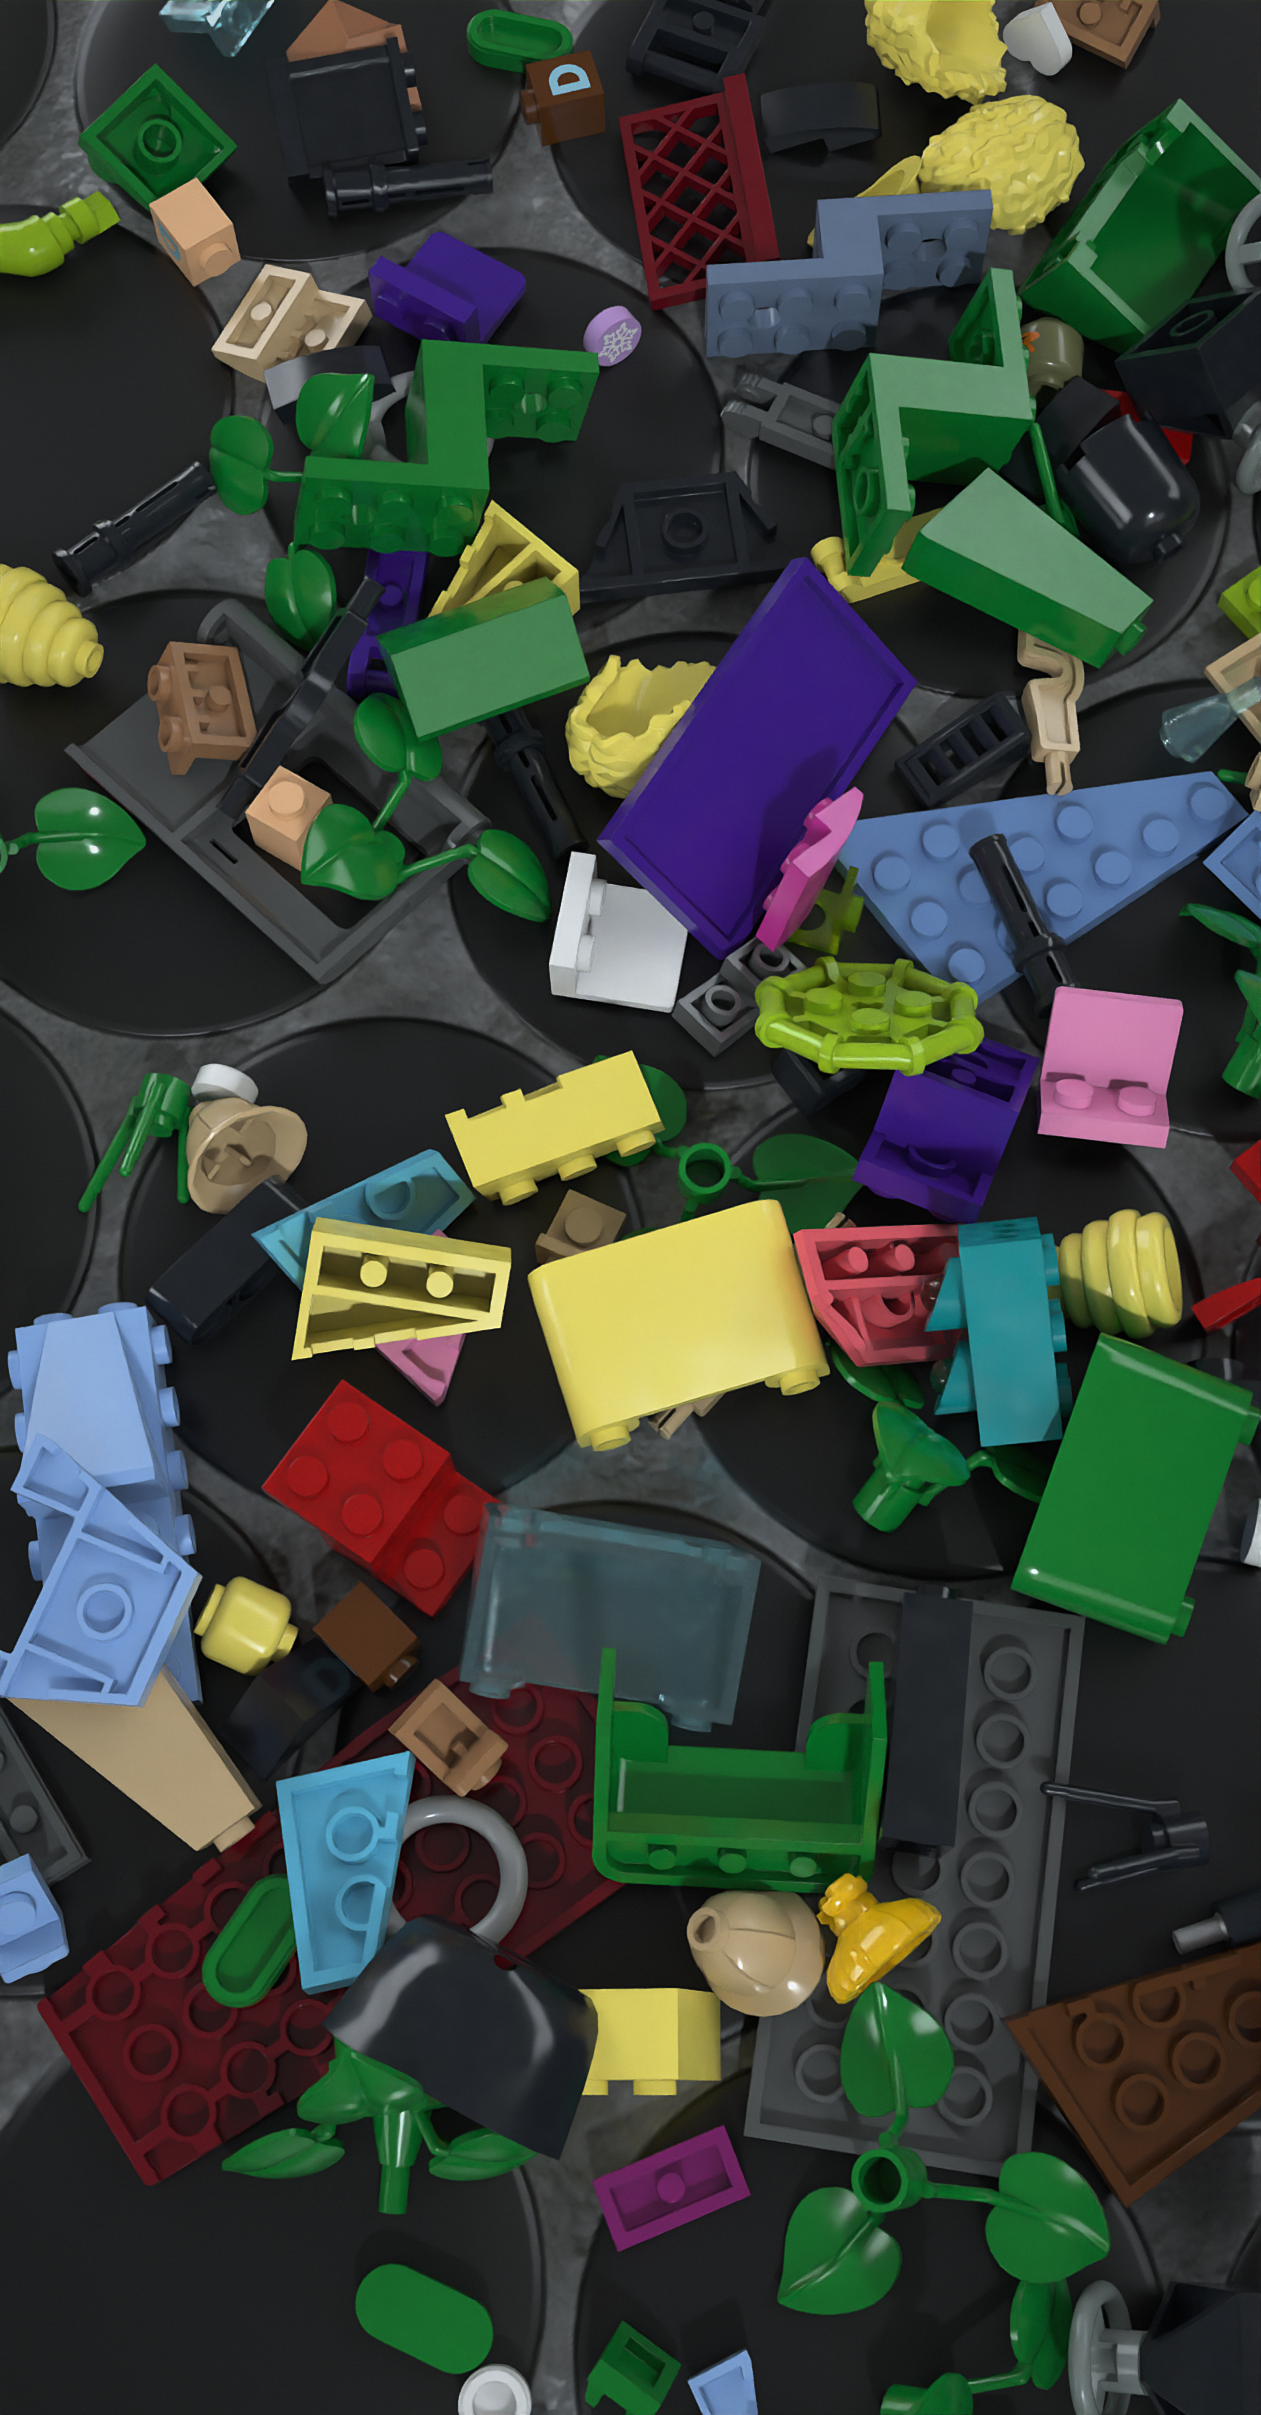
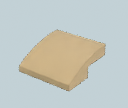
M265 264L211 351L215 358L232 368L266 383L263 371L280 363L323 350L354 346L373 315L365 299L319 290L311 273Z

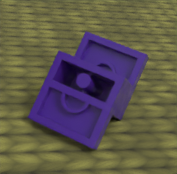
M984 1037L982 1043L974 1052L969 1054L954 1053L926 1065L925 1070L920 1075L907 1077L899 1070H895L874 1130L859 1159L852 1180L868 1186L872 1192L881 1197L889 1199L899 1198L928 1209L933 1216L940 1220L953 1223L961 1222L963 1224L976 1223L1040 1059Z

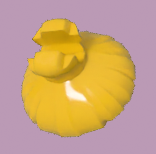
M845 1873L828 1886L825 1892L826 1895L818 1902L820 1913L816 1917L821 1924L829 1925L831 1931L838 1937L836 1949L827 1970V1986L838 2004H845L857 1998L870 1983L881 1980L931 1935L940 1923L941 1914L936 1907L922 1899L916 1898L878 1903L872 1893L867 1891L868 1883L860 1875L854 1877L849 1873Z

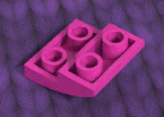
M853 787L835 801H832L829 797L821 800L809 812L803 823L807 828L804 838L791 850L782 863L780 871L784 874L780 885L764 901L762 908L766 911V914L755 935L772 952L787 941L801 926L816 903L861 810L864 794L856 787Z

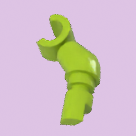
M96 191L83 200L75 196L59 206L60 215L58 216L53 212H49L41 218L37 215H32L23 221L0 224V273L26 277L46 274L64 264V256L74 250L75 240L79 244H84L121 221L110 201L99 191Z

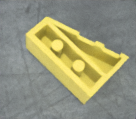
M492 500L484 514L485 522L471 546L467 545L459 559L460 567L447 591L442 590L428 617L544 576L566 593L573 616L580 609L579 571Z
M632 1050L559 1075L556 1078V1083L523 1096L521 1089L504 1094L500 1097L503 1105L472 1118H467L464 1109L446 1114V1120L473 1187L490 1202L500 1198L503 1205H510L538 1192L536 1183L559 1174L562 1181H568L596 1169L595 1158L617 1149L620 1156L625 1157L654 1145L656 1140L653 1134L661 1132L665 1128Z
M317 1217L311 1234L292 1360L313 1357V1354L354 1348V1350L373 1348L376 1344L417 1338L418 1341L500 1328L511 1269V1248Z
M680 1988L578 1989L592 1999L598 2013V2035L595 2051L582 2095H608V2081H633V2095H677L676 2081H721L720 1999L715 1993Z

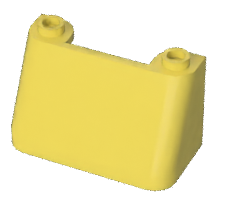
M767 1199L745 1203L562 1258L536 1268L527 1278L572 1427L581 1448L592 1445L594 1451H606L623 1446L631 1441L629 1432L639 1427V1418L765 1381L768 1387H780L783 1395H794L817 1387L820 1384L819 1377L830 1374L828 1361L781 1204L777 1200Z

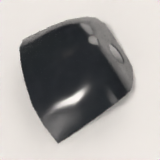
M439 1914L421 1915L405 1924L394 1934L367 1964L321 2025L356 2052L416 2079L423 2085L425 2094L493 2132L530 2150L559 2161L594 2056L598 2035V2013L590 1997L546 1969L481 1934ZM494 1955H501L515 1963L518 1967L512 1971L502 1970L494 1963Z

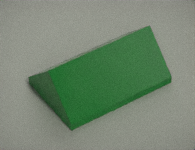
M546 576L375 636L379 651L418 743L590 682L589 671L566 593Z

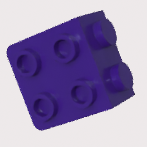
M443 232L431 234L405 268L380 256L368 271L375 316L421 341L422 339L486 344L526 291V280L522 273Z

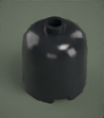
M1150 411L1143 413L1140 422L1136 423L1129 413L1102 427L1080 444L1085 456L1070 471L1066 465L1061 464L1053 476L1057 492L1102 553L1112 562L1121 565H1138L1155 559L1157 564H1163L1174 558L1187 546L1188 542L1184 537L1193 528L1201 511V497L1195 481Z

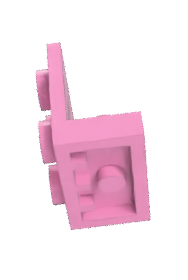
M1064 986L1057 987L1054 994L1036 1092L1038 1134L1165 1148L1170 1128L1166 1092L1184 1012L1182 1002L1176 999Z

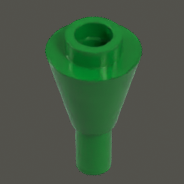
M433 2109L426 2111L429 2118L431 2116ZM409 2110L392 2115L372 2116L378 2160L382 2164L378 2211L386 2214H404L407 2212L410 2166L414 2165L423 2140L421 2131Z

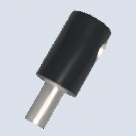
M1261 1885L1212 1902V1918L1172 1931L1175 1946L1181 1955L1219 1941H1223L1228 1950L1261 1941Z

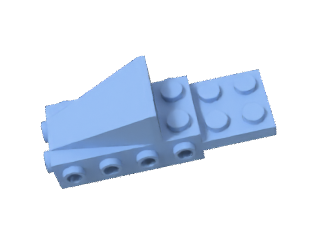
M117 1302L100 1307L96 1315L73 1318L70 1314L53 1313L34 1319V1325L15 1328L17 1350L8 1352V1368L14 1389H22L24 1412L15 1414L16 1438L19 1449L23 1453L21 1466L37 1433L49 1437L189 1563L188 1555L196 1553V1536L191 1515H183L180 1490L188 1489V1474L182 1450L175 1451L172 1427L180 1425V1411L174 1387L167 1388L164 1364L172 1363V1348L167 1326H158L146 1306L137 1307L135 1303ZM17 1494L18 1504L26 1510L29 1517L32 1516L36 1520L38 1540L29 1542V1562L34 1580H42L44 1586L75 1518ZM190 1604L164 1663L193 1705L203 1704Z

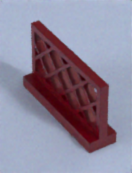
M745 73L723 78L725 92L618 118L649 299L653 311L706 299L707 265H715L726 249L746 258V263L781 261ZM719 114L720 123L707 139L688 130L696 119ZM658 130L666 134L653 152L635 144L634 141L635 134ZM723 140L725 149L719 146ZM679 141L697 150L684 169L666 160V157ZM710 157L728 166V169L715 185L697 176V173ZM638 161L641 162V163H643V165L641 166L640 169H639ZM656 170L674 179L661 198L643 189ZM687 186L706 196L692 214L673 205ZM731 186L733 188L734 195L728 192ZM718 203L737 212L724 231L705 222V219ZM646 206L651 208V211L648 213V215ZM664 216L683 225L669 244L651 235V232ZM740 231H741L742 240L736 238V236L740 233ZM695 232L714 241V244L700 261L681 251ZM654 252L660 255L656 261ZM672 262L691 271L682 284L660 289L659 278Z

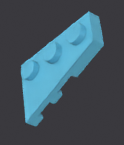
M428 1149L251 1235L302 1292L311 1234L317 1217L432 1235L437 1229L443 1231L476 1199V1196L439 1152Z
M411 1751L276 1781L302 1990L309 1995L351 1986L367 1964L384 1946L416 1757Z

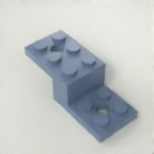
M991 189L817 200L812 259L707 265L704 336L706 357L726 356L738 358L747 354L779 352L797 354L803 351L828 349L852 351L861 347H875L882 289L897 291L909 287L941 285L958 287L964 284L980 283L993 213ZM927 239H936L930 242H922ZM762 307H770L768 309H758Z

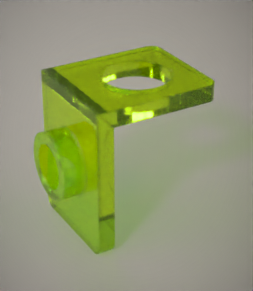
M849 867L841 894L822 889L816 904L825 913L824 923L819 928L811 931L798 928L787 940L788 942L835 955L838 954L844 931L856 932L865 897L855 894L859 868Z

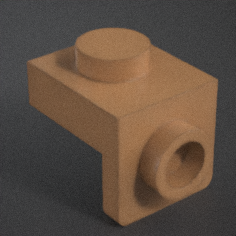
M436 1678L388 1729L441 1782L460 1797L465 1796L471 1789L478 1790L495 1776L502 1763L500 1757L509 1746Z

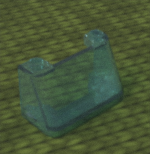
M484 1503L458 1670L459 1680L470 1682L469 1691L474 1694L498 1699L510 1698L511 1688H524L526 1682L599 1694L602 1647L616 1648L615 1697L658 1704L662 1710L672 1713V1725L687 1730L710 1732L713 1722L732 1725L761 1561L747 1549L722 1541L508 1504Z

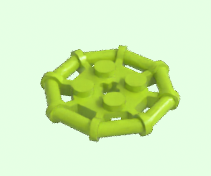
M832 956L819 957L816 959L814 966L783 978L779 976L765 978L756 987L754 994L755 1001L760 1008V1016L755 1024V1034L758 1039L769 1048L784 1047L818 1063L821 1072L830 1074L837 1073L840 1068L899 1070L907 1077L916 1076L923 1073L926 1065L954 1053L969 1054L974 1052L984 1038V1029L980 1021L976 1019L975 1013L978 995L972 987L964 982L952 984L915 969L913 961L902 958L897 959L895 964L836 962Z

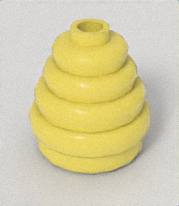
M0 564V684L10 682L21 687H27L32 684L50 687L54 684H59L63 687H71L78 684L84 677H93L98 671L104 655L103 646L98 643V632L94 623L84 619L80 609L66 600L62 590L48 584L43 575L26 567L13 569L7 565Z
M1133 1209L1120 1210L1111 1215L1109 1221L1095 1220L1085 1226L1082 1234H1069L1063 1238L1060 1247L1056 1246L1060 1285L1047 1286L1048 1299L1060 1298L1064 1321L1070 1319L1076 1327L1081 1329H1087L1095 1325L1100 1332L1109 1335H1115L1124 1331L1127 1336L1135 1339L1152 1335L1157 1330V1327L1171 1328L1180 1321L1183 1307L1180 1265L1174 1235L1169 1221L1163 1214L1151 1212L1141 1216L1138 1211Z

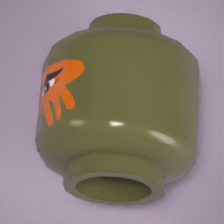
M1054 317L1039 318L1020 327L1022 344L1026 345L1029 350L1027 380L1029 394L1033 395L1036 401V409H1045L1077 375L1082 377L1084 343L1081 334L1071 325Z

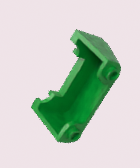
M1179 98L1135 132L1111 156L1024 280L1017 295L1037 313L1045 317L1060 319L1064 323L1071 325L1082 336L1122 355L1185 300L1192 297L1216 259L1226 249L1228 236L1233 226V219L1254 197L1261 193V178Z
M1100 1332L1010 1589L1164 1646L1170 1634L1183 1638L1196 1599L1185 1596V1592L1237 1443L1249 1447L1261 1416V1408L1250 1405L1253 1391L1127 1340Z

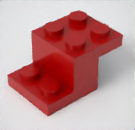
M343 1379L261 1487L268 1496L317 1529L329 1548L433 1621L511 1514L509 1507L456 1472L451 1453Z

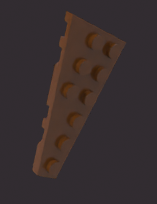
M1261 1941L999 2018L1117 2201L1126 2208L1261 2108Z

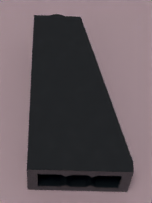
M919 1585L916 1588V1593L905 1592L898 1605L886 1710L887 1747L876 1850L940 1859L955 1847L973 1602L958 1600L957 1591L952 1588L937 1585Z

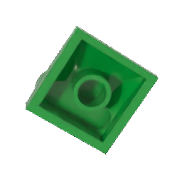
M156 63L80 134L77 144L87 154L88 163L98 177L109 183L118 184L150 213V203L196 177L203 184L238 148L231 138Z

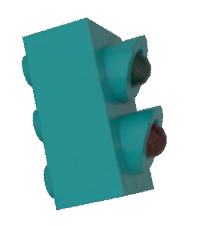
M1037 1217L958 1225L960 1257L949 1258L943 1273L930 1276L923 1283L920 1292L922 1304L929 1311L924 1332L968 1328L969 1340L958 1341L952 1356L940 1359L930 1371L931 1386L938 1394L933 1415L977 1411L981 1447L1063 1439L1061 1418L1071 1417L1073 1400L1067 1363H1055L1054 1352L1067 1351L1060 1298L1048 1299L1047 1286L1060 1285L1053 1233L1040 1234Z

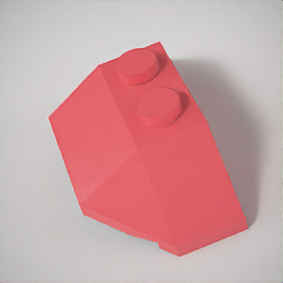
M963 1223L802 1229L793 1234L813 1314L857 1367L947 1360L951 1358L958 1341L968 1340V1328L924 1332L927 1316L945 1265L949 1258L960 1257L958 1225H963Z

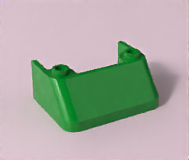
M602 1647L596 1720L592 1859L596 1869L603 1876L621 1883L825 1894L828 1886L845 1873H849L854 1877L860 1875L867 1883L870 1881L874 1870L887 1747L883 1662L869 1661L864 1714L834 1713L819 1718L810 1726L807 1732L805 1752L668 1745V1722L658 1709L640 1702L615 1701L616 1648Z

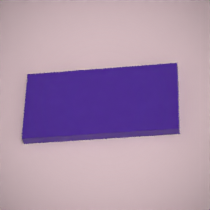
M807 557L792 559L596 841L717 960H725L727 956L741 947L765 911L762 908L764 901L780 885L784 874L780 871L781 865L791 850L804 838L807 828L803 823L809 812L821 800L827 797L835 801L842 796L918 681Z

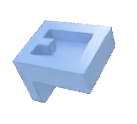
M29 1853L0 1866V1975L5 1983H11L28 1974L46 1969L52 1963L66 1957L69 1953L62 1910Z

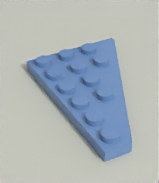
M1207 771L1072 790L1070 793L1062 796H1057V793L1054 795L1042 794L856 820L834 867L906 957L913 961L916 969L951 984L955 982L968 984L978 995V1006L1023 976L1024 973L1016 972L1012 965V953L1015 947L998 911L993 905V901L974 861L968 854L970 847L976 842L994 834L1005 835L1006 843L1031 891V895L1049 932L1057 933L1058 936L1064 939L1067 946L1228 838L1250 815L1214 773Z

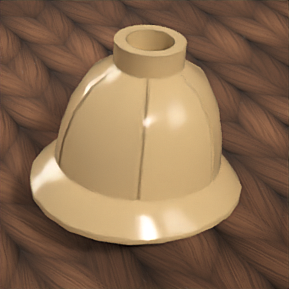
M238 1097L221 1098L215 1101L208 1100L198 1104L189 1116V1130L185 1149L189 1164L187 1187L191 1198L204 1211L212 1214L227 1215L256 1186L270 1176L278 1174L286 1181L300 1163L306 1149L308 1134L304 1122L296 1113L286 1108L276 1106L260 1107Z
M725 1889L722 1893L707 1899L701 1908L692 1915L687 1926V1937L696 1965L703 1973L708 1986L729 2007L745 2014L768 2017L781 2015L793 2010L812 1994L821 1979L825 1964V1940L821 1926L812 1908L795 1892Z

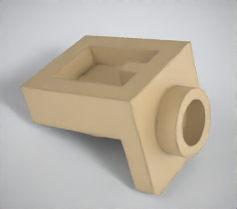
M569 1189L547 1234L540 1233L535 1243L537 1262L544 1265L616 1243L627 1223V1214Z

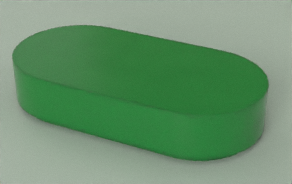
M491 9L475 15L467 26L469 53L476 62L484 66L526 74V64L574 53L571 32L566 26L556 21Z
M272 1874L255 1883L206 1954L202 1967L203 1983L210 1996L220 2004L233 2008H246L260 2002L269 1993L297 1951L287 1874Z
M402 2263L381 2265L367 2274L358 2288L355 2307L358 2320L364 2330L374 2338L441 2371L451 2374L469 2372L483 2362L492 2347L494 2324L485 2305L478 2299L413 2267Z

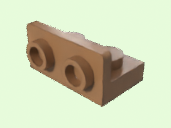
M1037 0L1033 7L1052 2L1071 43L1124 69H1127L1148 28H1155L1161 18L1158 0Z
M170 641L157 665L151 667L147 687L150 699L155 701L160 719L158 731L159 746L163 752H167L171 774L185 775L195 758L241 761L256 738L257 731L238 648Z

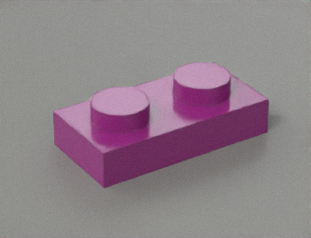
M724 2125L592 2180L618 2252L751 2195Z

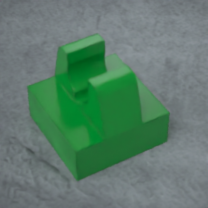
M622 2321L587 2378L589 2384L585 2400L594 2408L605 2394L626 2410L623 2415H655L682 2364L626 2322Z

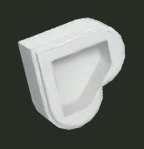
M1052 2L1021 12L1004 28L1003 41L1007 45L1009 53L1021 61H1030L1033 67L1044 75H1055L1072 57L1071 42Z

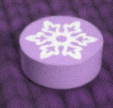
M623 306L607 308L595 316L589 323L583 338L584 348L587 352L598 353L599 365L601 366L617 364L625 359L637 346L642 332L641 325L627 308Z

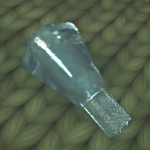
M1254 676L1227 694H1217L1165 710L1162 713L1163 726L1160 727L1159 733L1168 752L1176 758L1182 757L1188 762H1196L1237 720L1239 714L1261 701V678Z

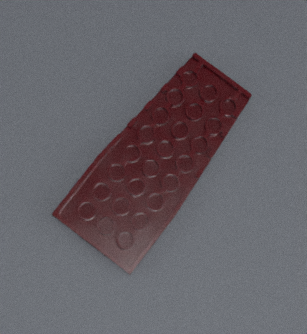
M534 1612L437 1679L490 1730L498 1734L509 1745L500 1757L502 1763L495 1776L478 1790L471 1789L463 1797L477 1800L498 1812L511 1825L524 1849L528 1866L526 1899L517 1921L499 1944L526 1958L628 1884L616 1882L603 1876L596 1869L592 1859L598 1703ZM425 1689L366 1729L316 1772L409 1751L388 1729ZM416 1757L408 1804L431 1796L457 1795ZM279 1806L272 1812L269 1810L253 1823L256 1828L230 1846L217 1858H211L193 1873V1878L161 1905L156 1904L137 1920L139 1923L106 1951L101 1950L82 1966L83 1970L52 1996L44 1997L38 2002L37 2009L145 2185L151 2186L160 2183L296 2100L328 2073V2063L336 2059L333 2034L321 2024L350 1986L311 1995L307 1994L302 1990L297 1951L269 1993L260 2002L250 2007L233 2008L220 2004L210 1996L203 1983L202 1967L206 1954L255 1883L266 1876L287 1874ZM437 1823L416 1831L401 1845L392 1896L397 1911L407 1922L421 1915L439 1914L468 1929L474 1927L489 1913L499 1892L500 1868L496 1854L483 1836L464 1825ZM494 1955V1963L502 1970L507 1971L516 1965L501 1955Z

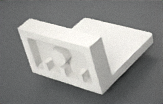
M572 851L549 962L551 993L654 1011L672 1012L676 1001L688 930L646 889L607 884V880L597 878L596 855Z

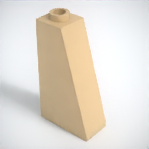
M165 1663L162 1665L143 1708L7 1698L194 1850L198 1851L207 1848L214 1843L219 1851L223 1852L256 1828L249 1816L263 1807V1805Z

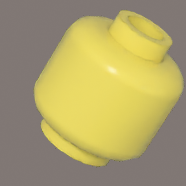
M239 1576L230 1580L226 1587L218 1583L214 1585L198 1617L193 1633L202 1636L200 1641L201 1651L207 1658L253 1677L262 1672L270 1660L277 1662L289 1654L299 1628L288 1623L291 1615V1603L286 1596L250 1579Z

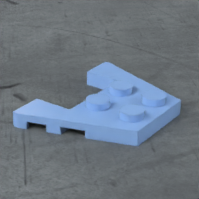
M37 1433L10 1490L20 1496L75 1518L13 1652L9 1654L0 1650V1697L143 1708L203 1576L49 1437Z

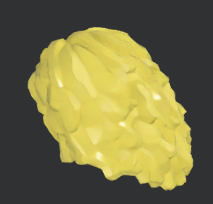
M864 0V6L868 12L865 18L867 45L875 48L882 65L888 69H895V76L901 77L906 85L910 86L912 83H919L928 93H939L945 99L957 95L961 100H966L973 105L982 104L985 95L995 96L999 92H1005L1007 83L1004 80L1006 70L1001 67V58L1008 47L998 38L999 23L996 22L997 17L992 12L995 0Z
M1014 96L1001 101L974 105L970 108V113L959 117L956 124L949 126L940 135H934L929 138V146L923 151L921 158L922 167L917 174V178L921 181V193L991 189L993 213L990 228L993 230L996 228L1008 230V234L1012 236L1024 234L1026 229L1035 227L1037 223H1043L1045 216L1050 211H1053L1056 206L1070 200L1069 196L1073 184L1085 165L1079 151V137L1077 136L1076 128L1074 125L1066 123L1067 114L1063 109L1046 102L1045 99L1039 96Z
M610 655L608 661L598 671L597 676L592 679L589 685H586L577 701V705L570 709L568 713L565 736L568 744L569 760L573 769L579 775H584L585 781L592 787L602 789L611 797L625 799L717 667L710 666L706 661L697 664H687L685 661H678L672 668L658 665L654 670L650 671L641 664L639 659L631 660L626 667H620V656Z

